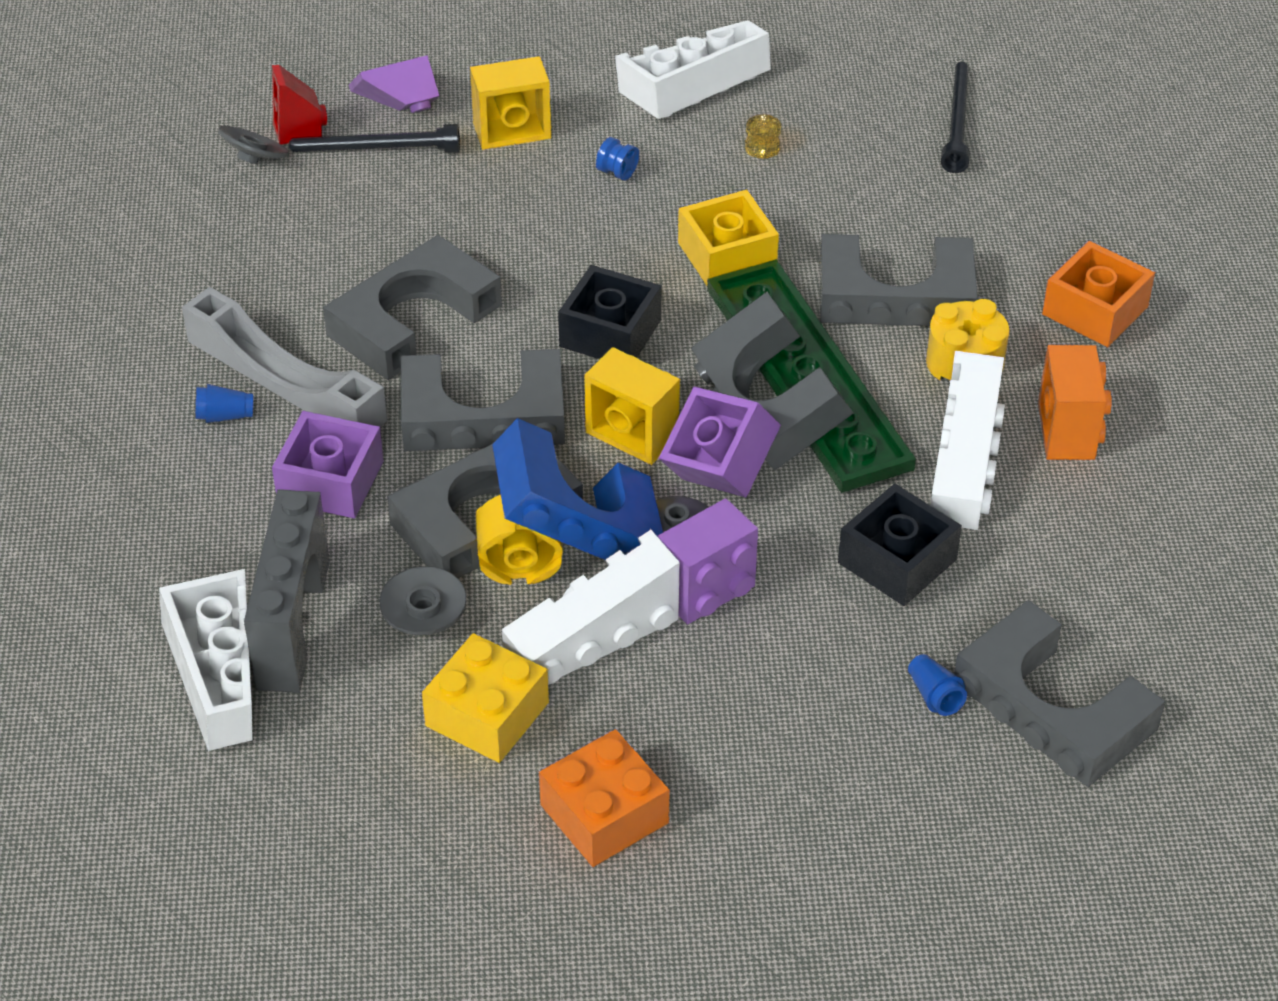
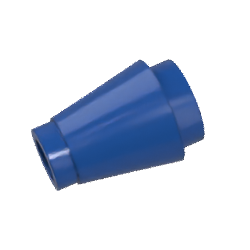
M207 384L206 387H196L195 419H205V423L253 416V393H245Z
M926 654L918 655L910 662L908 672L912 676L930 711L942 716H949L962 708L967 699V692L965 690V683L961 678Z

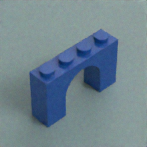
M517 418L492 444L505 519L604 560L619 550L624 555L628 554L641 545L638 538L649 530H652L656 536L663 533L650 476L618 462L593 487L597 506L595 508L581 499L564 480L557 464L551 432Z

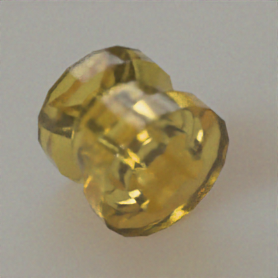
M767 114L754 115L746 122V134L748 135L745 139L746 152L752 157L767 159L777 155L780 151V139L778 137L781 134V122L776 117Z

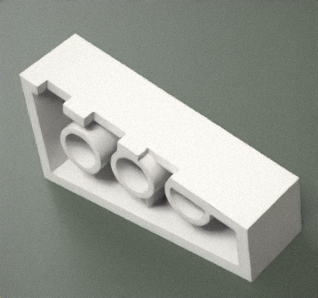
M747 20L706 31L707 37L703 39L689 36L676 39V46L659 50L657 45L643 48V55L629 58L628 53L616 55L619 92L657 119L669 117L676 111L698 104L703 99L725 92L730 87L746 80H752L757 75L771 70L769 33Z
M955 351L930 506L961 524L962 528L978 530L980 513L989 515L992 490L984 489L985 484L993 485L997 461L989 460V455H998L1001 432L993 431V427L1002 428L1005 404L997 403L1004 357Z
M649 530L638 538L640 546L626 555L619 550L606 559L608 567L589 580L582 575L571 582L570 587L561 599L555 602L548 598L502 629L503 648L547 668L548 685L553 684L562 676L583 666L592 665L599 658L620 648H626L636 640L656 630H663L677 621L679 613L680 562L654 532Z
M245 569L160 587L161 624L208 751L253 740L249 648L244 626L247 610Z

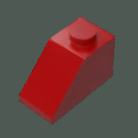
M272 65L273 126L279 145L288 144L292 138L322 137V126L327 125L325 105L319 104L316 93L312 88L281 65Z

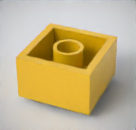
M540 56L470 67L473 125L482 150L551 139L550 81Z
M748 190L679 208L678 244L706 285L709 278L772 260H778L779 234Z
M612 347L584 375L585 431L587 434L652 465L659 458L679 418L680 379Z
M472 633L422 691L425 726L500 763L548 705V669Z

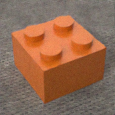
M1088 241L1048 279L1042 315L1109 347L1148 308L1155 272Z
M1096 345L1047 346L1038 398L1047 460H1095L1098 443L1105 442L1106 425L1103 418L1104 415H1109L1111 412L1112 397L1110 390H1104L1106 364L1105 362H1099Z
M616 729L539 771L540 805L592 867L669 823L670 790Z

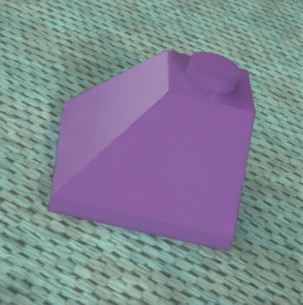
M427 55L360 72L349 84L350 91L399 111L410 108L411 113L432 108L430 103L439 97Z

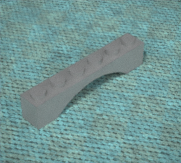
M208 287L182 307L189 343L302 410L379 427L387 422L385 394L382 385L354 369L345 372L327 371L296 358L268 337L236 301L217 290Z

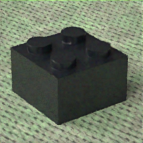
M590 265L558 311L559 347L601 359L614 347L637 358L661 321L662 285Z
M894 483L841 528L838 564L902 606H905L957 560L962 525Z

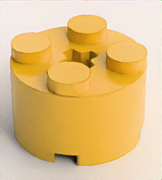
M979 299L975 302L960 301L941 303L936 306L930 323L926 355L927 367L934 377L940 380V376L951 380L955 351L1004 357L1003 371L1009 338V325L1005 317L996 310L997 306L994 302L988 299Z
M501 495L490 499L477 509L478 559L481 571L488 578L507 585H512V579L526 578L527 584H536L550 578L560 569L563 556V542L505 519Z

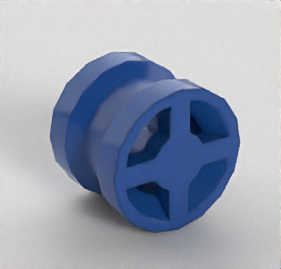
M609 137L602 143L597 153V170L604 173L614 172L616 178L624 181L628 180L638 165L639 149L630 144L623 146L620 140Z

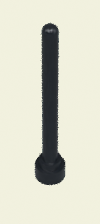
M963 61L958 62L955 66L949 142L941 150V166L950 173L965 171L970 161V150L964 144L969 67Z
M444 124L443 128H437L436 132L292 138L288 146L293 152L437 146L438 150L444 149L445 153L460 152L459 124Z

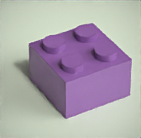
M693 387L659 459L682 480L746 498L781 425L758 402Z
M302 411L272 466L276 493L277 489L320 492L323 512L355 519L384 462L380 427Z
M726 498L657 536L680 562L678 616L687 625L702 616L705 617L712 614L718 607L733 598L747 594L755 586L758 528Z

